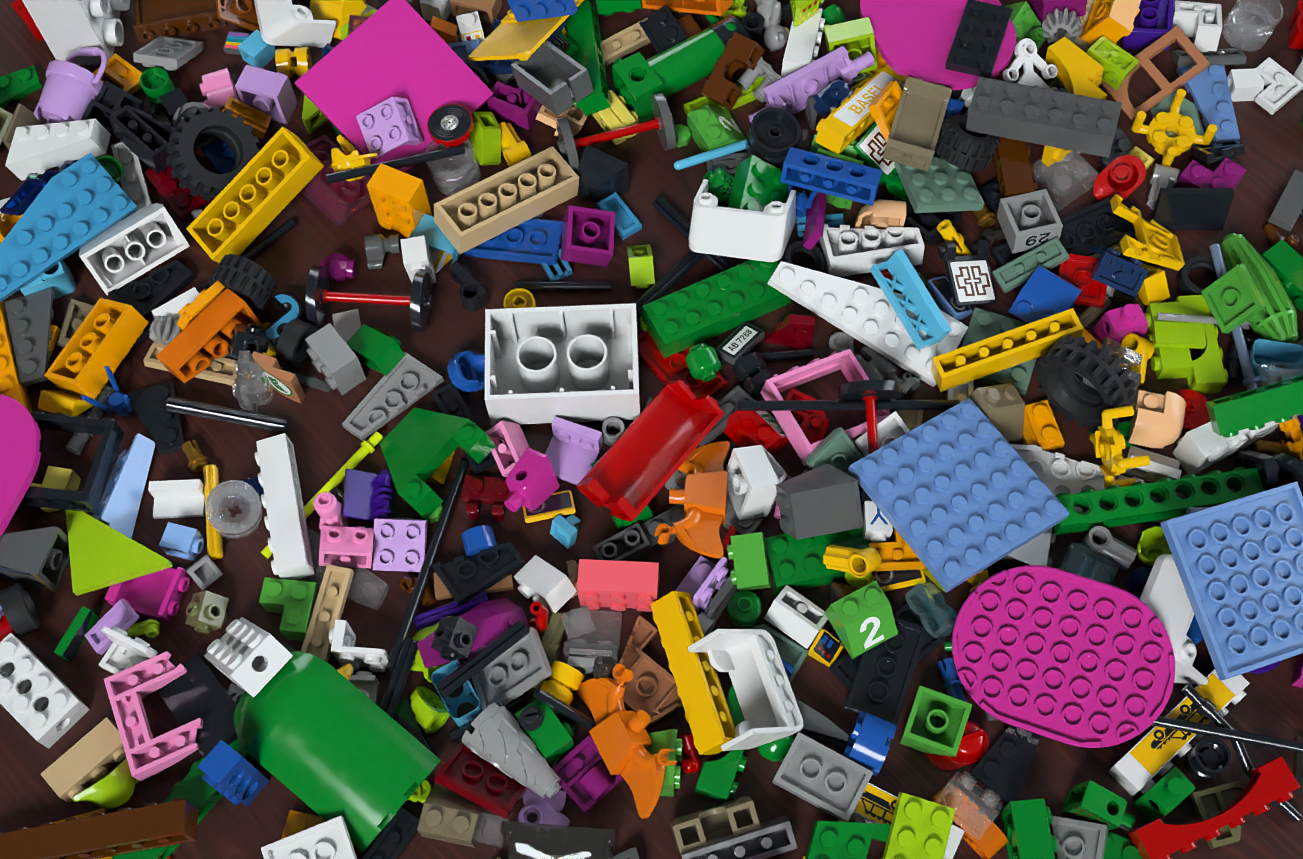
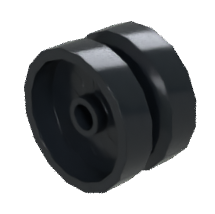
M767 108L758 112L751 121L746 138V152L748 156L754 155L776 168L783 167L790 147L797 148L801 136V127L797 119L790 112L781 108Z

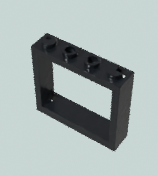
M40 411L30 412L39 429L103 436L83 492L29 486L19 505L97 513L124 431L114 419L107 417L95 419L85 415L74 417L63 413H56L54 415L45 414Z

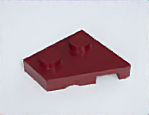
M788 315L783 322L775 325L774 332L767 331L765 333L764 343L792 346L795 349L811 348L815 317Z

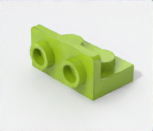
M1103 35L1086 52V54L1104 67L1102 81L1115 90L1121 86L1124 79L1139 63L1138 59Z

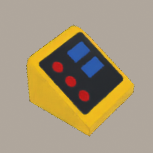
M822 628L810 647L808 655L830 667L836 661L843 646H840L839 641Z

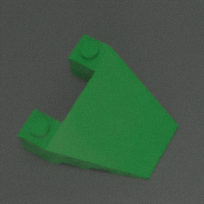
M413 408L380 442L397 493L425 520L443 502L424 483L458 447L478 464L496 447L489 436L470 419L419 408Z

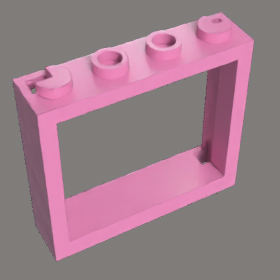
M847 349L839 353L835 351L821 360L816 358L800 368L799 366L792 367L784 374H774L772 378L765 381L761 394L765 401L783 400L780 392L840 369L848 382L869 380L852 351ZM876 410L877 424L891 414L889 410ZM772 411L804 466H807L806 458L825 439L810 444L791 411ZM867 422L845 430L854 444L857 438L867 432Z

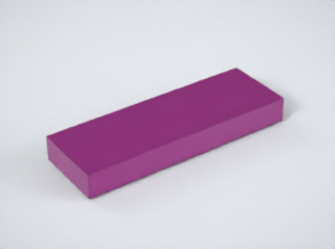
M817 192L811 208L807 210L803 247L809 250L815 246L823 235L827 194Z

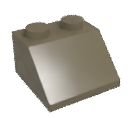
M1013 383L976 388L968 398L975 403L1008 443L1020 441L1023 438L1025 403Z
M435 782L424 802L417 831L422 837L475 848L485 808Z

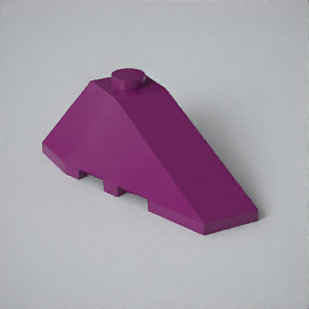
M506 597L482 602L460 616L478 628L468 658L473 657L520 620L530 628L523 609ZM435 632L417 643L425 668L452 662L441 658L440 653L431 648ZM458 658L456 660L459 661L467 658Z

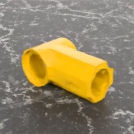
M505 122L500 123L501 148L508 166L511 167L531 157V152L526 142L520 140L512 125Z
M1131 333L1126 335L1121 342V350L1125 354L1123 369H1128L1129 372L1135 371L1140 373L1141 382L1139 386H1143L1147 360L1153 355L1154 346L1150 340Z
M829 545L823 555V564L826 565L827 569L850 572L853 576L861 578L880 567L881 556L873 548L861 550Z

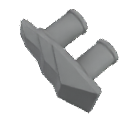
M761 57L754 71L748 68L736 82L743 90L747 91L759 76L764 78L765 80L752 93L756 99L764 103L763 89L782 79V77L773 71L771 65L766 63Z

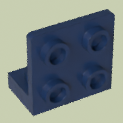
M1102 244L1098 248L1091 245L1089 250L1100 254V257L1090 278L1136 297L1149 270L1141 267L1143 262L1125 256L1123 253Z

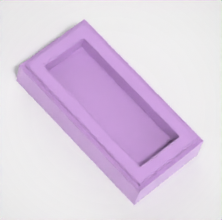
M121 598L84 636L96 653L103 655L113 642L101 632L102 627L105 626L112 629L113 626H116L126 632L140 617L129 602Z

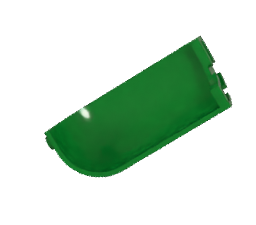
M290 651L293 656L255 697H252L245 691L239 699L234 711V726L237 737L244 749L258 763L325 821L343 816L352 844L363 853L441 760L329 663L310 653Z

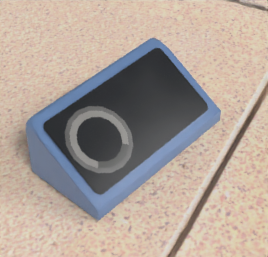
M946 276L927 281V290L933 293L935 302L943 312L958 321L973 313L970 306L955 307L949 280Z

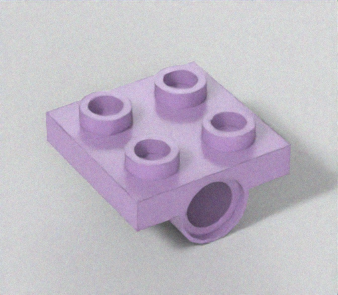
M402 517L375 518L373 570L420 572L427 549V520Z

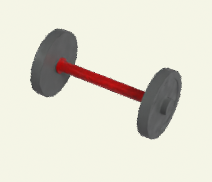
M661 92L651 96L654 120L575 140L567 118L565 116L556 118L559 138L557 146L560 155H563L564 160L577 173L579 167L578 148L652 129L657 130L661 145L665 151L675 149L674 120L665 96Z

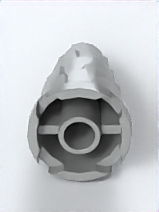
M498 701L497 704L495 702L492 703L471 723L474 727L472 734L467 730L465 731L461 741L467 748L494 765L510 778H514L523 786L534 791L541 798L548 797L551 799L561 789V785H559L560 778L551 769L546 759L536 749L534 742L501 702Z

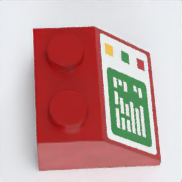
M738 409L728 417L724 433L739 448L762 445L773 456L790 443L778 421L768 411H739Z

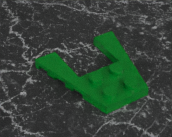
M815 821L805 859H867L871 839L886 843L891 824Z

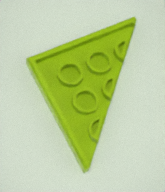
M66 510L72 589L75 595H82L173 567L168 559L82 511Z

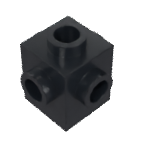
M235 324L230 342L231 354L237 355L246 361H253V352L267 353L269 339H267L265 330L255 324H247V326Z
M460 616L443 617L440 619L438 628L434 633L431 648L439 652L441 658L448 661L468 658L478 628Z

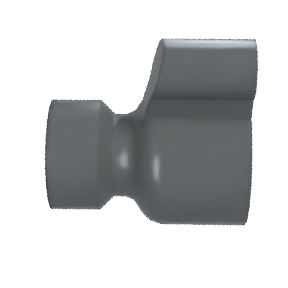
M382 234L365 235L368 270L382 269L386 252H391L392 254L401 253L399 234L390 235L388 238H385Z

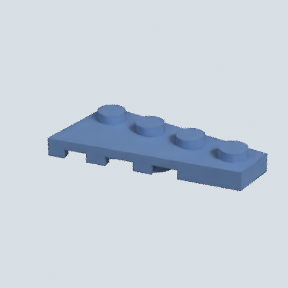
M1211 65L1184 84V87L1188 93H1191L1198 111L1201 112L1203 116L1202 121L1206 129L1210 124L1217 126V131L1212 139L1213 142L1239 141L1240 135L1224 65ZM1194 66L1177 67L1176 71L1180 77Z

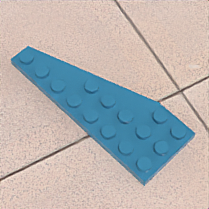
M91 153L52 177L1 242L0 302L137 210L134 202Z

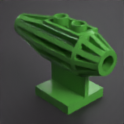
M1232 233L1223 238V242L1220 245L1227 273L1201 291L1222 333H1230L1245 321H1248L1253 332L1264 340L1294 343L1298 339L1297 312L1275 271L1242 234Z

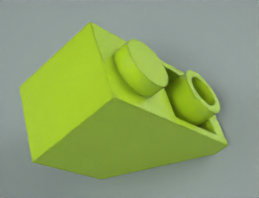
M473 112L471 115L474 129L467 141L480 166L499 165L501 163V128L492 112Z

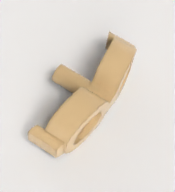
M574 560L566 561L568 564V579L577 590L579 565Z

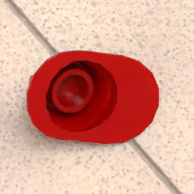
M1123 155L1111 161L1094 180L1093 194L1100 202L1117 194L1125 200L1144 181L1146 175L1144 163L1133 155Z
M967 720L956 757L926 753L927 758L932 765L946 771L956 770L982 759L988 752L990 743L988 734L982 726Z

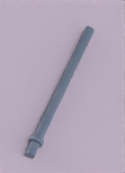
M1213 244L1209 248L1217 278L1219 279L1227 271L1220 245ZM1240 325L1232 331L1244 376V380H1242L1243 386H1246L1248 391L1258 388L1257 383H1259L1258 377L1254 376Z

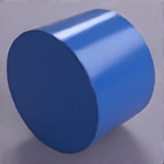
M491 526L473 527L461 535L466 557L479 554L480 550L497 546Z

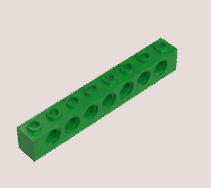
M1238 467L1231 472L1222 473L1220 470H1216L1203 476L1189 474L1181 477V479L1171 480V478H1162L1154 483L1147 484L1145 481H1139L1126 487L1112 485L1105 490L1098 491L1091 488L1071 495L1069 492H1063L1055 495V497L1070 514L1066 519L1053 527L1056 535L1088 531L1095 526L1108 528L1177 518L1187 515V508L1214 507L1263 492L1264 488L1257 468L1247 469L1246 467ZM1227 485L1232 486L1235 491H1231ZM1202 489L1208 490L1211 495L1205 494ZM1176 492L1182 493L1185 499L1178 497ZM1150 496L1157 497L1160 503L1153 501ZM1125 499L1131 500L1135 506L1128 505ZM1099 503L1108 505L1110 510L1103 509ZM1074 507L1082 508L1084 513H1078Z

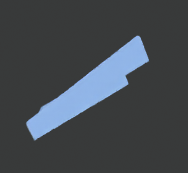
M139 433L135 435L130 449H124L119 455L106 484L97 513H94L92 516L132 539L155 448L154 441Z

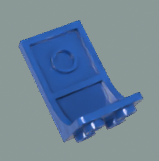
M507 0L517 22L574 15L578 11L574 0Z

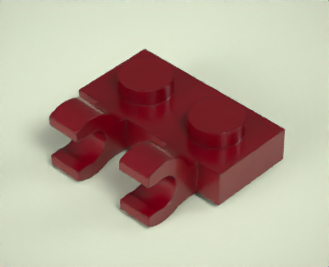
M465 475L462 501L467 502L466 514H468V519L478 520L481 503L493 504L491 513L493 521H503L505 512L504 502L511 495L506 484V478Z

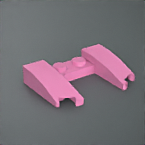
M167 651L104 679L131 775L139 781L174 765L198 750L200 746L195 743L198 728H203V720L201 718L156 738L152 736L141 698L162 688L187 672L181 663L175 667L169 661L171 654Z

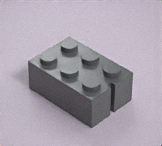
M547 40L528 60L520 61L518 59L511 64L517 85L556 116H559L573 106L574 100L579 102L594 91L588 70Z

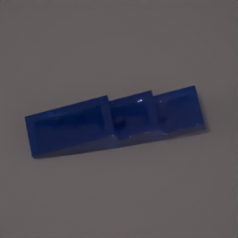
M65 161L57 171L47 169L39 179L28 178L1 207L0 212L16 216L24 214L48 181L75 162Z

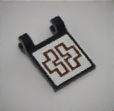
M987 239L978 240L976 245H971L970 251L972 255L955 256L956 244L954 241L945 242L944 246L937 248L939 257L945 263L955 307L998 303L988 262L989 244Z

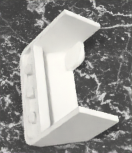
M254 0L261 37L267 44L329 48L336 21L313 20L312 13L307 7L292 5V0Z
M704 179L693 204L689 232L690 250L697 253L765 262L780 260L796 223V190H791L786 203L773 201L765 206L763 212L719 207L718 198L708 193V180Z
M1172 554L1159 555L1153 565L1140 600L1160 619L1169 635L1175 657L1174 683L1207 685L1208 679L1192 666L1197 650L1194 642L1186 636L1194 617L1192 606Z
M717 629L688 647L689 652H707L713 668L720 672L729 673L745 721L737 724L735 728L736 738L721 745L722 751L752 749L793 735L803 728V718L775 641L769 632L763 629Z

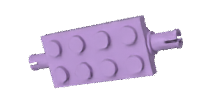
M842 46L765 87L763 93L766 105L761 110L781 108L794 115L805 109L807 98L815 97L839 76L844 82L848 84L853 83L852 78L856 77L857 73L875 64L874 58L867 51L865 54L851 60L848 57V51ZM761 110L748 115L750 123L753 117Z

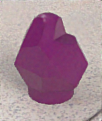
M332 253L321 261L320 266L327 267L329 276L334 282H343L347 278L354 279L355 260H350L341 253Z

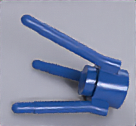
M788 184V195L786 198V202L788 200L791 190H793V185ZM803 188L802 193H796V217L806 216L807 210L811 208L817 191L812 190L809 198L805 188Z
M105 366L104 369L115 393L109 396L107 405L86 395H82L81 399L104 410L106 414L113 412L116 416H125L133 411V407L128 395H124L120 390L110 367Z

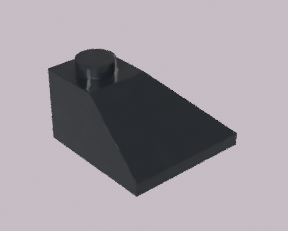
M586 145L576 173L580 177L578 194L583 198L599 201L615 192L618 195L628 193L630 189L628 163Z

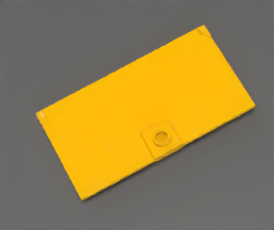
M574 0L577 7L584 1ZM510 9L507 12L508 14L501 20V24L467 58L469 61L507 59L526 61L570 15L517 22Z

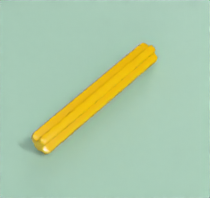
M211 464L204 466L203 478L207 553L211 560H216L223 557L219 474L216 465Z

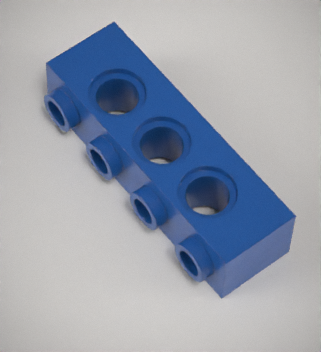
M790 147L783 163L780 182L873 206L883 170Z
M223 740L218 742L198 766L205 773L202 779L236 806L241 802L248 807L269 782L265 776Z

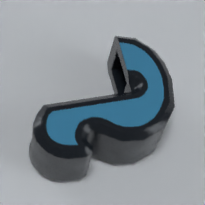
M277 292L272 295L276 305L284 312L264 329L266 337L269 339L268 349L272 352H276L279 336L291 320L296 318L308 323L305 307L298 297L289 292Z

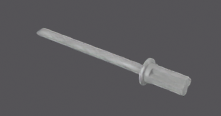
M1157 313V320L1217 324L1214 316ZM1245 321L1241 324L1243 330H1248L1250 324L1248 321Z

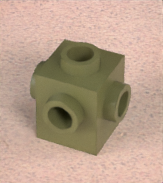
M207 590L193 594L192 601L186 609L187 619L185 624L194 626L195 631L205 634L221 629L227 618L226 608L229 598Z

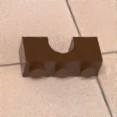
M734 32L732 38L728 40L722 56L715 63L712 74L704 83L701 94L711 102L731 111L742 92L732 82L734 73L743 67L754 71L765 50L756 41Z

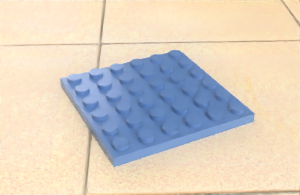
M970 398L851 464L848 469L850 474L858 480V484L946 593L1060 523L1070 514Z
M1297 482L1160 523L1220 681L1303 653V496Z

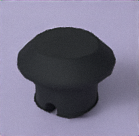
M534 706L523 709L519 716L521 726L528 731L538 729L544 720L542 711Z

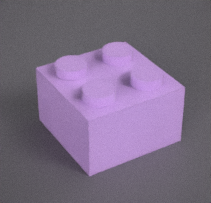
M246 65L235 85L241 102L272 116V121L288 124L298 102L287 75L281 72L268 71L258 66Z

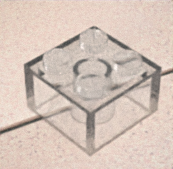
M1071 151L1063 160L1055 162L1049 167L1041 162L1042 158L1033 164L1034 176L1032 179L1033 182L1037 183V191L1047 189L1058 212L1091 190L1098 172L1077 151Z

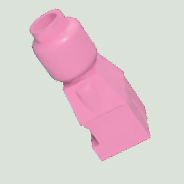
M329 492L317 495L314 500V508L320 516L319 529L321 530V525L349 527L350 517L342 516L343 504L338 502L336 497Z

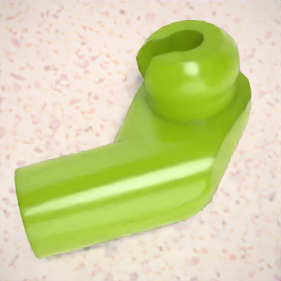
M155 619L134 623L126 631L128 633L127 636L136 637L146 634L149 638L156 637L159 634L160 623Z

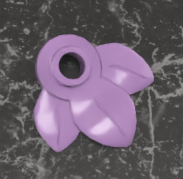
M528 788L523 795L524 807L518 815L520 826L528 832H536L541 829L549 834L565 829L570 823L569 819L561 813L566 802V792L559 790L553 798L546 797L543 799ZM536 814L538 816L537 821L534 823L528 822V816Z

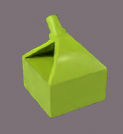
M869 17L834 25L826 24L824 26L823 32L825 33L827 54L844 46L848 51L849 59L854 60L869 51L874 58L875 64L857 74L878 70L874 31Z

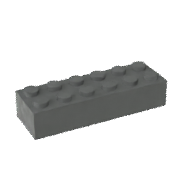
M979 77L968 111L966 130L1109 158L1122 103Z

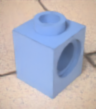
M168 522L159 546L167 555L195 561L197 555L203 550L204 538L197 529Z

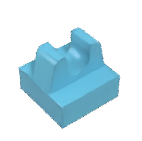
M559 514L552 520L550 534L569 549L576 542L579 529L577 524L581 520L574 514H571L566 519Z

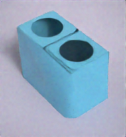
M424 214L409 238L424 235L430 251L436 249L446 251L452 256L453 262L457 261L461 254H459L435 224L434 217Z
M62 260L22 287L20 290L23 295L26 296L52 288L55 292V299L74 292L77 285L71 269Z
M1258 339L1248 351L1254 376L1258 377V380L1276 383L1303 374V346ZM1276 365H1283V366H1285L1286 368H1280V367H1274V366H1276Z
M457 660L434 671L431 680L449 714L458 727L475 719L482 712V708L469 680L463 684V692L456 698L443 696L437 688V683L456 670L458 665L460 667L459 662L457 663ZM469 702L475 706V710L460 718L458 717L457 709L460 704Z

